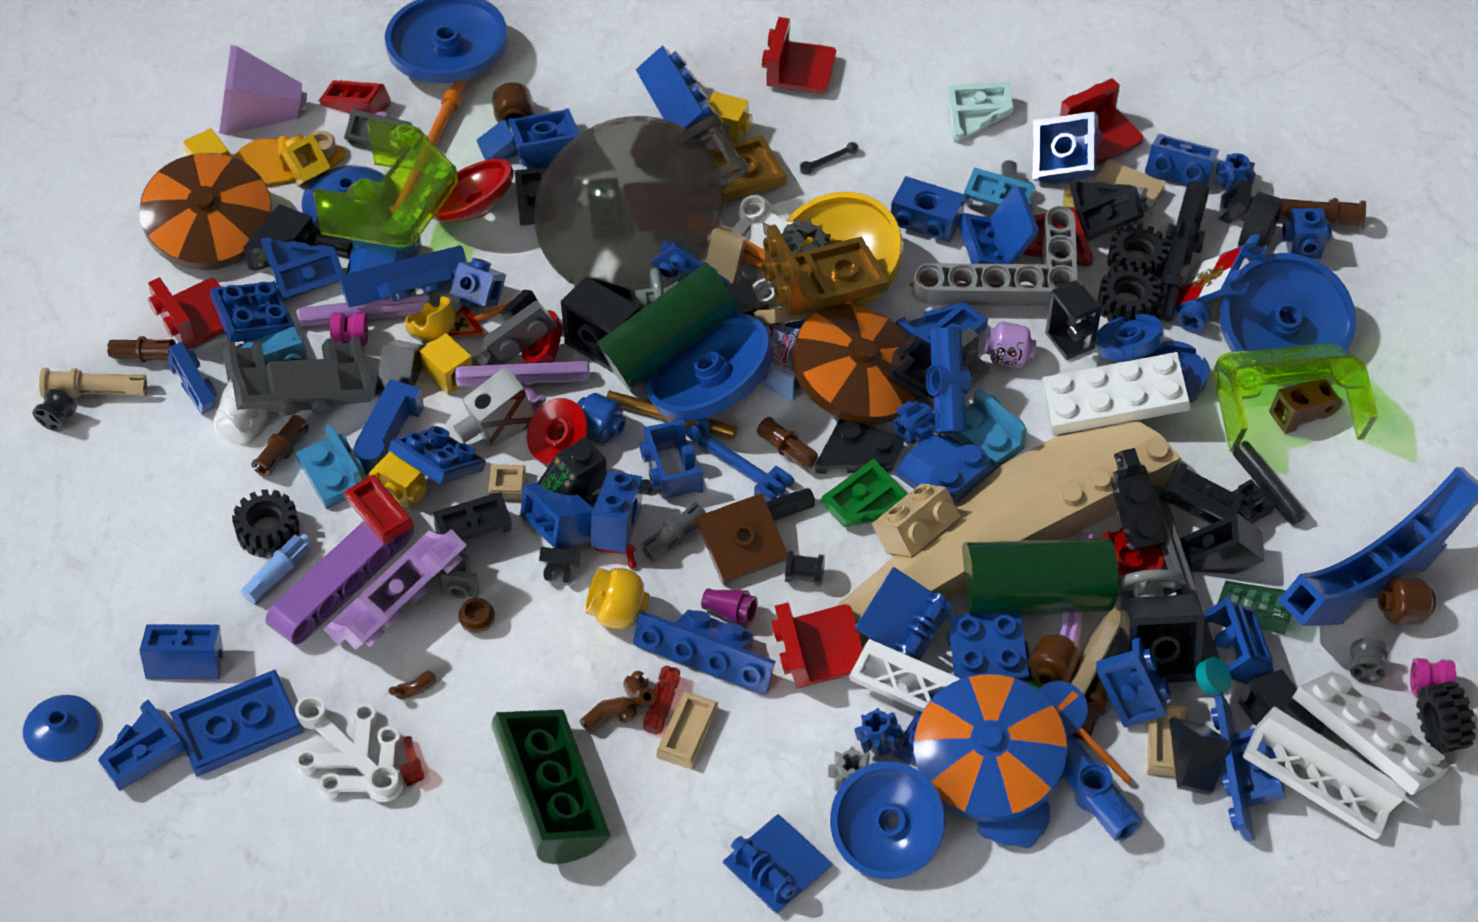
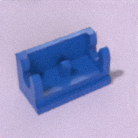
M146 624L139 649L145 678L219 679L221 674L219 658H223L220 625Z

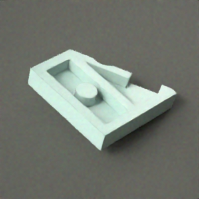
M1009 82L948 85L947 97L954 142H959L1012 115L1013 102Z

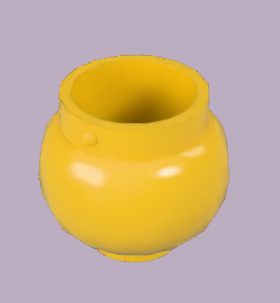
M599 568L592 579L584 611L595 616L596 620L607 628L625 629L631 626L635 619L638 620L641 611L646 612L650 594L644 592V582L637 573L625 568H614L610 571Z

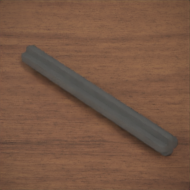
M1152 485L1167 541L1160 544L1167 568L1182 574L1185 578L1184 586L1175 593L1176 595L1195 594L1204 613L1205 611L1170 505L1159 498L1163 487ZM1204 621L1202 661L1211 657L1219 659L1209 624Z

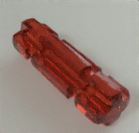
M667 665L661 668L658 677L659 682L656 683L654 688L656 701L651 706H648L649 711L646 712L643 720V729L647 733L658 735L663 731L666 722L664 720L668 717L676 693L674 690L678 687L681 678L680 670L676 667Z

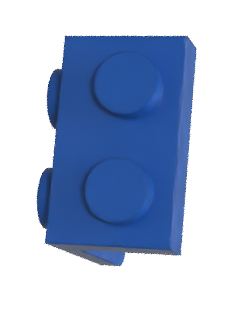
M1014 186L990 218L962 213L957 220L971 264H1015L1038 233V226L1023 187Z

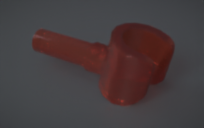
M406 736L403 738L408 762L400 765L399 771L405 784L409 787L422 781L425 775L422 770L421 761L415 753L413 739L411 736Z

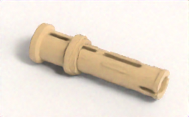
M42 368L39 377V391L42 398L49 389L60 390L70 395L72 399H77L82 394L146 396L148 388L146 374L82 373L77 368H72L70 372L50 371L49 368Z

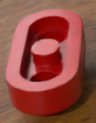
M546 310L555 319L558 326L538 339L534 344L522 350L521 356L526 364L554 362L563 331V322L554 311Z

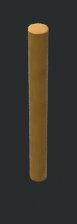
M611 390L607 393L606 397L619 402L622 408L666 421H674V419L660 414L652 402ZM706 418L710 423L709 433L735 439L738 431L737 426ZM696 420L685 421V426L695 425Z

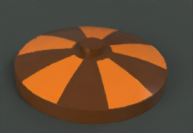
M217 153L187 155L165 165L147 183L140 201L142 228L154 250L176 265L197 270L224 268L245 259L244 245L272 213L269 190L262 177L243 161Z
M839 304L816 311L802 324L792 345L791 359L793 370L805 393L826 412L845 421H852L863 425H877L895 420L899 416L896 409L908 401L914 403L918 397L915 393L888 378L893 352L911 339L899 325L888 317L866 307Z

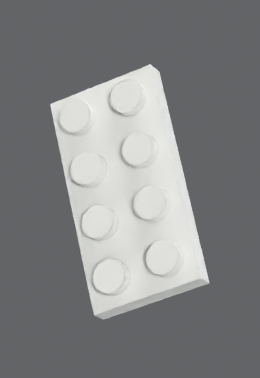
M1177 352L1042 377L1053 435L1190 411L1188 394Z
M1333 671L1328 672L1299 686L1292 698L1412 796L1443 778L1451 767L1443 760L1439 751L1429 745H1424L1412 735L1409 727L1399 721H1394L1382 711V707L1378 702L1369 697H1364L1352 687L1351 681L1341 674L1334 673Z

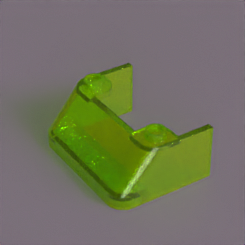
M369 119L367 121V128L374 165L391 167V169L381 182L360 179L351 185L346 193L315 188L313 196L321 234L392 247H407L418 240L457 185V169L418 127L411 124H397Z
M1335 343L1227 352L1217 359L1213 368L1214 381L1230 452L1234 451L1235 445H1240L1248 429L1242 399H1251L1259 396L1266 385L1333 379L1337 385L1346 390L1357 440L1366 437L1378 417L1366 365L1361 359Z

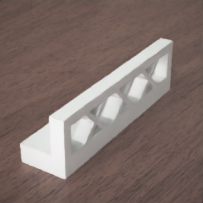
M868 639L849 675L850 681L921 712L931 700L930 694L935 696L944 687L960 679L871 639ZM867 664V668L877 671L884 676L873 679L862 674ZM895 680L918 690L908 694L898 689Z
M1273 707L1257 724L1243 755V758L1375 840L1382 834L1389 813L1404 799L1406 790L1394 780L1276 707ZM1260 742L1273 748L1277 758L1270 759L1258 752L1257 748ZM1298 764L1305 768L1310 779L1304 780L1297 776L1292 765ZM1331 784L1339 789L1343 800H1336L1329 796L1325 785ZM1364 805L1377 813L1374 823L1362 816L1358 806Z

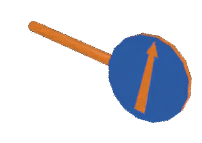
M1063 681L1049 682L1039 688V691L1051 701L1058 711L1064 724L1066 735L1070 736L1077 732L1125 783H1130L1131 777L1082 728L1086 721L1088 707L1086 698L1080 689L1071 683Z

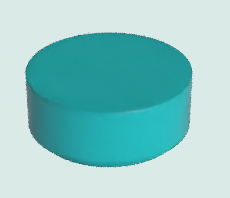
M1211 657L1197 665L1196 680L1203 692L1214 697V695L1223 694L1230 690L1232 685L1231 674L1223 661L1216 657Z

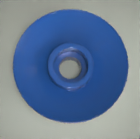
M75 695L54 696L39 703L29 713L23 726V739L29 751L42 760L53 762L69 760L83 753L94 742L99 730V718L95 708L84 698ZM63 719L62 722L58 724H53L56 721Z

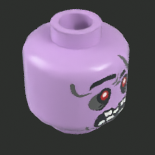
M1000 322L995 328L989 329L985 354L990 355L992 363L1018 369L1025 364L1026 359H1033L1036 350V340L1031 339V332L1028 327Z

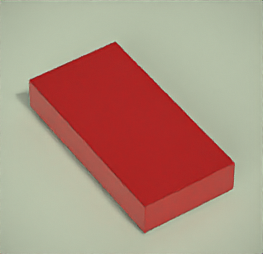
M374 474L344 491L345 499L383 545L414 527L411 517Z

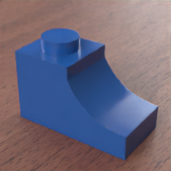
M537 483L524 485L520 516L554 548H562L591 542V514L593 508L579 495H563L549 491Z

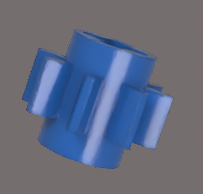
M1240 153L1227 154L1225 162L1218 161L1215 173L1218 174L1216 183L1221 184L1225 190H1228L1241 179L1253 185L1256 173L1253 171L1255 163L1250 162L1247 156Z
M908 401L896 409L899 416L894 420V428L898 436L905 438V442L911 441L914 444L918 441L920 443L932 433L931 429L935 427V414L927 404H919L918 401L914 403Z
M876 708L875 711L861 715L862 727H856L854 731L864 753L871 751L877 754L878 757H882V755L892 750H898L896 739H900L904 735L894 712L887 715L885 712L880 711L879 708Z

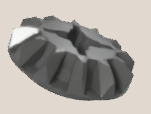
M796 219L792 224H787L782 233L792 253L831 244V234H826L823 231L822 225L816 226L811 223L810 219L805 222ZM813 238L812 244L810 243L801 248L803 239Z

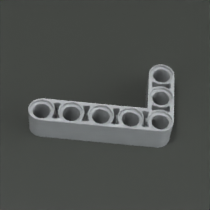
M1061 205L1052 207L1046 213L1042 230L1043 264H923L915 273L913 285L915 298L924 304L965 302L967 305L1049 306L1051 291L1056 288L1053 283H1070L1077 280L1074 213L1071 209ZM1059 223L1062 224L1065 228L1058 229L1055 228L1052 224ZM1053 253H1062L1066 258H1057ZM928 280L934 282L936 285L933 287H926L921 282ZM964 281L969 286L958 287L955 285V282ZM988 282H998L1001 284V287H991L988 285ZM1030 282L1035 287L1025 288L1020 283Z

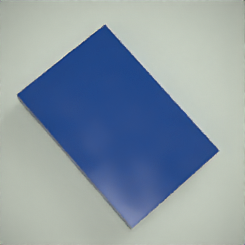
M276 670L170 712L196 777L303 733L300 722Z

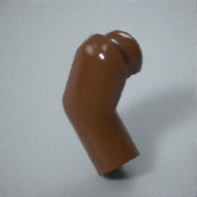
M638 670L634 671L631 676H626L623 688L628 698L632 700L631 704L634 707L651 706L656 701V693L652 688L648 687L649 679L643 678L642 675L644 673Z
M625 696L602 700L580 719V723L587 732L592 734L609 718L616 715L620 722H629L637 715V709L631 704L632 700Z

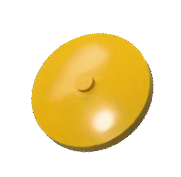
M856 192L825 194L803 204L786 220L787 222H794L798 219L801 222H805L810 219L812 224L816 226L822 225L823 231L826 234H831V244L862 236L889 280V285L893 282L900 269L904 245L896 219L885 205L868 195ZM813 238L803 239L801 248L810 243L812 244ZM882 293L855 299V305L864 306Z

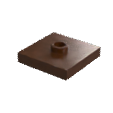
M762 493L699 515L695 519L722 584L787 561L788 553Z

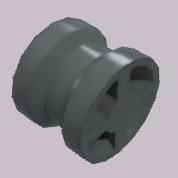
M1361 638L1354 641L1350 647V654L1354 659L1350 665L1351 676L1356 680L1368 683L1385 679L1388 675V665L1384 661L1388 657L1387 644L1376 638Z

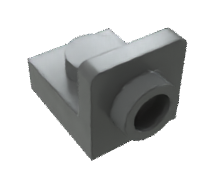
M969 327L961 333L963 364L970 367L971 386H973L989 374L990 366L978 357L979 334Z
M464 548L458 553L463 559L449 573H446L443 569L441 570L443 594H449L455 598H475L479 594L478 577L476 573L469 572L470 555H465Z

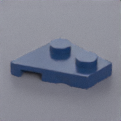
M272 238L261 239V244L283 300L340 282L339 277L344 274L334 247L312 246L294 241L292 243L272 240Z
M965 302L948 305L944 309L925 311L924 317L907 321L905 317L899 318L896 324L910 338L916 335L930 343V330L958 327L962 333L971 327L980 334L987 328L988 319Z

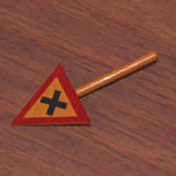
M511 301L476 317L473 316L466 305H463L455 313L456 321L448 335L451 338L485 335L478 322L502 312V309Z

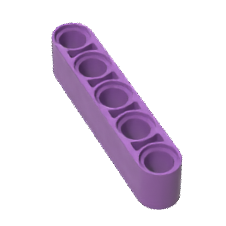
M363 521L271 606L266 615L265 623L292 644L298 645L302 643L410 541L414 527L383 545Z

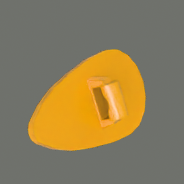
M288 136L251 141L241 147L234 156V158L251 166L262 177L267 187L296 180L281 154V151L287 147L285 141L290 139ZM336 145V153L327 159L331 168L346 158L345 149ZM300 153L297 155L301 164L307 163V157L304 154Z

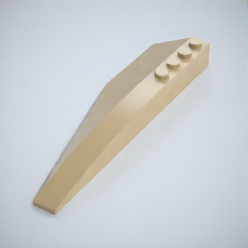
M1137 420L1061 434L1001 464L955 504L961 515L960 518L913 557L896 554L837 606L843 604L851 606L857 624L893 566L934 594L939 593L949 600L966 591L962 553L964 542L1067 539L1119 512L1111 482L1114 481L1113 472L1118 470L1114 457L1115 453L1135 448L1140 466L1145 465L1151 484L1155 487L1162 486L1163 488L1174 465L1177 462L1180 463L1181 457L1160 433ZM858 631L861 644L870 639Z

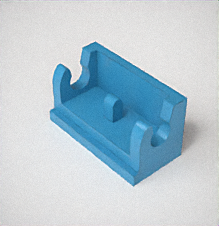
M974 167L963 194L966 195V205L972 206L973 200L999 207L1014 186L1023 187L1032 210L1035 199V185Z

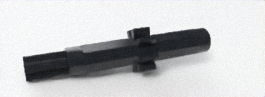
M1191 181L1187 184L1176 225L1169 223L1165 238L1168 240L1167 246H1170L1159 287L1161 294L1155 317L1159 320L1164 319L1166 322L1173 320L1178 297L1182 295L1193 252L1200 254L1204 244L1206 231L1199 230L1210 188L1201 181Z

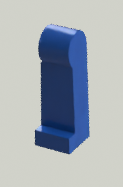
M391 379L388 381L354 445L355 456L360 460L365 474H368L388 454L392 439L397 438L408 416H420L424 409L421 388Z

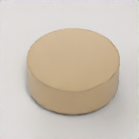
M315 131L307 135L313 134L326 159L331 158L336 153V142L331 133Z

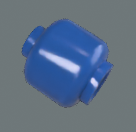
M592 393L587 398L582 397L577 404L582 407L587 417V437L606 443L614 436L618 437L621 435L626 425V418L623 417V408L619 402L598 393Z

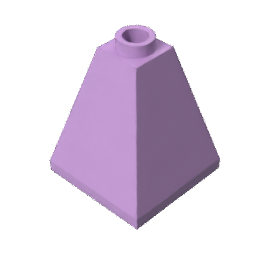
M231 45L219 133L226 134L297 119L299 110L305 111L307 93L302 92V83L240 47Z

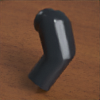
M323 215L317 217L314 221V231L320 245L334 247L336 253L350 257L353 246L352 241L339 236L335 224L329 217Z

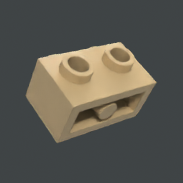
M920 484L874 521L872 525L886 553L913 557L960 518L961 515L947 487Z

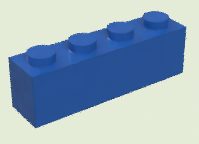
M662 45L635 70L667 126L675 125L690 152L695 153L721 130L715 120L718 114L706 101L707 96L704 91L695 84L697 79L685 67L687 63L677 51L670 53Z

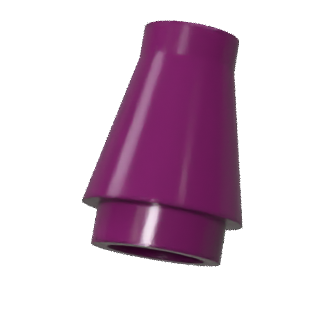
M707 588L702 596L701 607L741 626L743 623L751 624L754 620L758 600L748 590H714Z

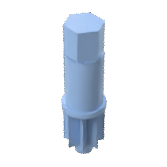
M295 534L279 551H275L273 557L241 589L243 596L255 604L266 592H269L288 571L294 569L295 564L310 550L307 546L311 542L310 538L305 534H302L300 537Z

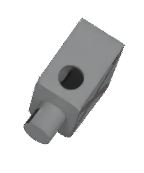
M507 365L464 398L463 403L469 416L455 424L453 428L463 443L480 434L489 446H495L528 429L534 411L524 387Z

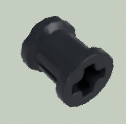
M789 550L786 561L785 582L791 583L794 579L814 582L815 586H821L824 575L825 555L819 554L818 557L796 555L795 551Z

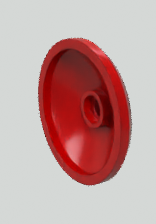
M489 159L467 166L445 179L431 192L426 200L425 210L430 218L441 222H462L484 217L500 202L508 191L513 180L514 170L511 164L504 159Z

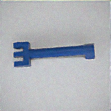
M706 418L696 420L695 425H691L686 430V436L690 440L756 482L754 495L762 493L766 502L777 498V496L781 497L786 492L785 487L790 488L795 483L794 478L780 467L775 466L769 473H766L709 436L710 423Z

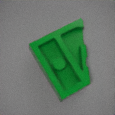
M872 459L824 494L820 503L843 527L876 521L908 494L875 459Z

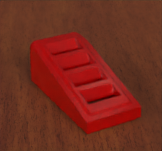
M332 80L320 97L319 102L322 106L349 114L352 109L375 114L385 112L391 103V99L384 84Z

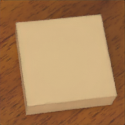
M491 464L488 495L501 492L504 500H522L523 487L526 484V465Z

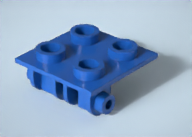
M666 240L660 248L662 253L651 260L650 263L660 270L662 276L680 282L706 262L701 263L702 259L699 257L695 259L691 252L686 253L688 250L675 241L671 243ZM717 274L725 286H727L729 281Z
M893 566L854 628L871 640L920 661L954 606L949 604V600L939 593L934 594Z
M1021 612L948 614L949 632L947 633L948 646H951L954 676L962 679L979 674H1000L1013 678H1029Z
M779 814L773 817L750 838L737 837L731 844L734 852L722 861L775 914L779 913L832 866V863Z

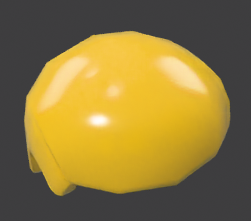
M442 296L440 298V305L437 307L426 302L421 312L407 316L405 327L409 335L416 340L433 341L445 333L449 334L456 321L452 299Z

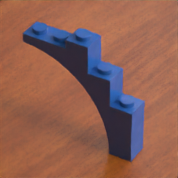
M1456 467L1429 497L1391 530L1343 561L1318 571L1301 573L1278 601L1302 626L1343 624L1365 598H1378L1379 592L1385 588L1392 578L1402 577L1407 571H1425L1447 546L1445 543L1446 539L1478 504V481L1463 467Z

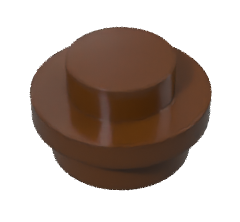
M475 597L468 599L459 610V623L468 632H483L494 623V608L483 598Z

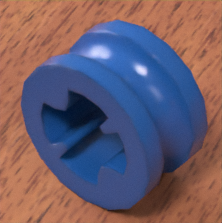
M1189 300L1184 303L1182 310L1177 314V322L1188 332L1200 333L1210 320L1211 313L1203 303L1197 300Z

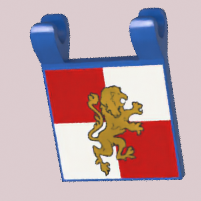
M1253 234L1248 238L1245 245L1197 263L1184 287L1182 295L1177 301L1176 310L1178 312L1182 310L1184 303L1189 300H1197L1204 303L1225 294L1244 295L1251 284L1249 281L1246 283L1238 282L1242 274L1239 268L1244 258L1261 259L1265 256L1269 246H1257L1256 244L1260 236Z

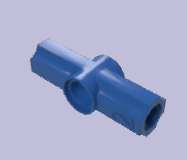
M958 327L935 328L930 330L932 366L929 367L926 374L928 393L934 396L935 430L939 434L966 432L965 395L970 390L971 374L969 369L963 366L961 329Z
M1067 736V760L1062 778L1075 792L1077 805L1081 809L1091 812L1114 841H1123L1129 838L1142 825V818L1114 786L1110 770L1104 765L1095 763L1073 736ZM1088 786H1095V787H1098L1099 789H1098V790H1093V789L1088 788Z

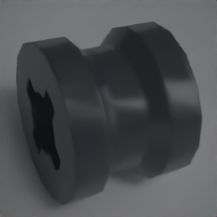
M49 389L44 394V402L36 405L32 414L35 420L43 427L59 432L66 425L65 419L75 413L77 405L66 393L57 389Z

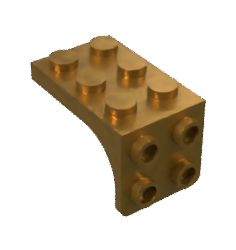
M675 125L668 127V138L665 139V148L669 155V161L665 163L669 179L675 180L677 183L678 194H706L710 202L709 207H713L787 185V175L763 135L704 152L691 153Z
M777 225L768 226L767 238L763 240L765 260L761 263V271L765 281H770L773 286L777 303L779 305L783 304L789 317L888 291L889 280L862 236L792 253Z

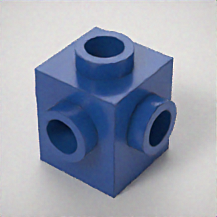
M1291 209L1288 222H1284L1282 225V239L1286 243L1287 252L1312 259L1322 258L1326 241H1330L1332 236L1331 222L1326 221L1324 209Z
M472 258L471 262H459L451 275L450 283L452 287L450 294L460 297V303L469 307L479 308V305L484 307L497 306L507 274L491 269V263L482 259Z

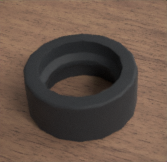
M1260 191L1257 192L1243 224L1238 247L1245 245L1248 238L1253 234L1260 236L1256 244L1257 246H1269L1282 210V198Z

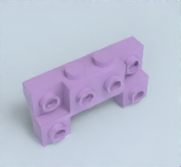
M452 529L445 534H437L429 530L323 630L337 645L346 639L355 650L364 642L368 647H371L385 633L381 626L384 625L387 629L390 628L403 615L400 608L408 600L414 605L429 591L425 584L440 570L443 569L446 573H449L463 559L458 553L467 545Z

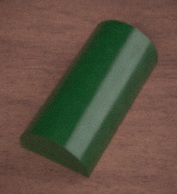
M706 262L599 340L597 344L616 377L631 391L736 314L739 308L723 281Z
M1110 538L964 542L962 545L969 614L1111 611L1115 607L1118 594V564L1115 548Z
M564 709L496 712L492 719L491 727L538 859L548 864H564L582 859L597 851L607 842L611 834Z

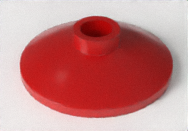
M556 398L543 404L534 413L527 430V444L534 458L550 465L557 453L587 436L588 422L582 407L570 399Z

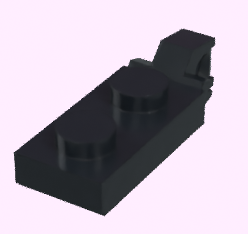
M1131 448L1115 453L1114 457L1118 470L1113 472L1114 481L1111 482L1129 551L1167 542L1149 473H1147L1145 465L1140 466L1136 449Z

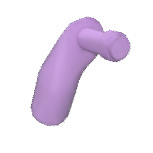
M521 384L525 389L532 409L538 410L542 405L541 403L546 401V396L543 394L537 396L532 387L527 384Z

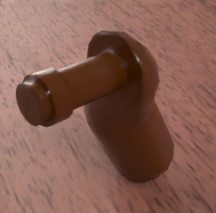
M425 671L412 682L402 683L396 687L391 686L389 694L396 696L398 699H406L420 694L436 682V675L432 671Z

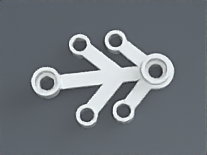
M750 195L741 202L739 208L741 219L731 232L744 236L751 228L752 237L749 242L764 249L763 240L767 238L764 224L766 226L776 224L782 234L787 224L790 225L793 222H787L771 213V206L764 197ZM760 210L758 213L752 215L754 211ZM743 260L741 261L737 282L743 280L741 272L748 264ZM756 268L757 281L753 284L752 289L762 308L773 307L777 303L774 288L770 281H765L762 271ZM771 293L768 298L762 299L764 295Z
M309 695L297 702L295 713L300 725L307 729H316L340 752L315 753L309 749L302 750L295 757L297 771L301 775L309 776L317 772L318 769L357 768L364 775L353 777H340L336 773L323 775L319 780V787L323 797L335 799L342 792H367L375 801L388 802L400 795L404 787V781L400 771L394 768L395 750L401 745L399 730L394 726H385L379 730L377 739L381 750L378 766L368 757L371 727L377 721L375 708L371 704H359L353 711L356 724L353 743L327 718L326 707L320 697ZM312 713L318 714V715L315 716V717L306 718L309 714H312ZM363 713L371 714L367 719L359 718ZM387 736L395 737L391 742L383 741ZM304 760H313L308 766L301 765ZM384 782L391 783L388 787L379 788V785ZM329 783H337V786L333 789L325 788Z

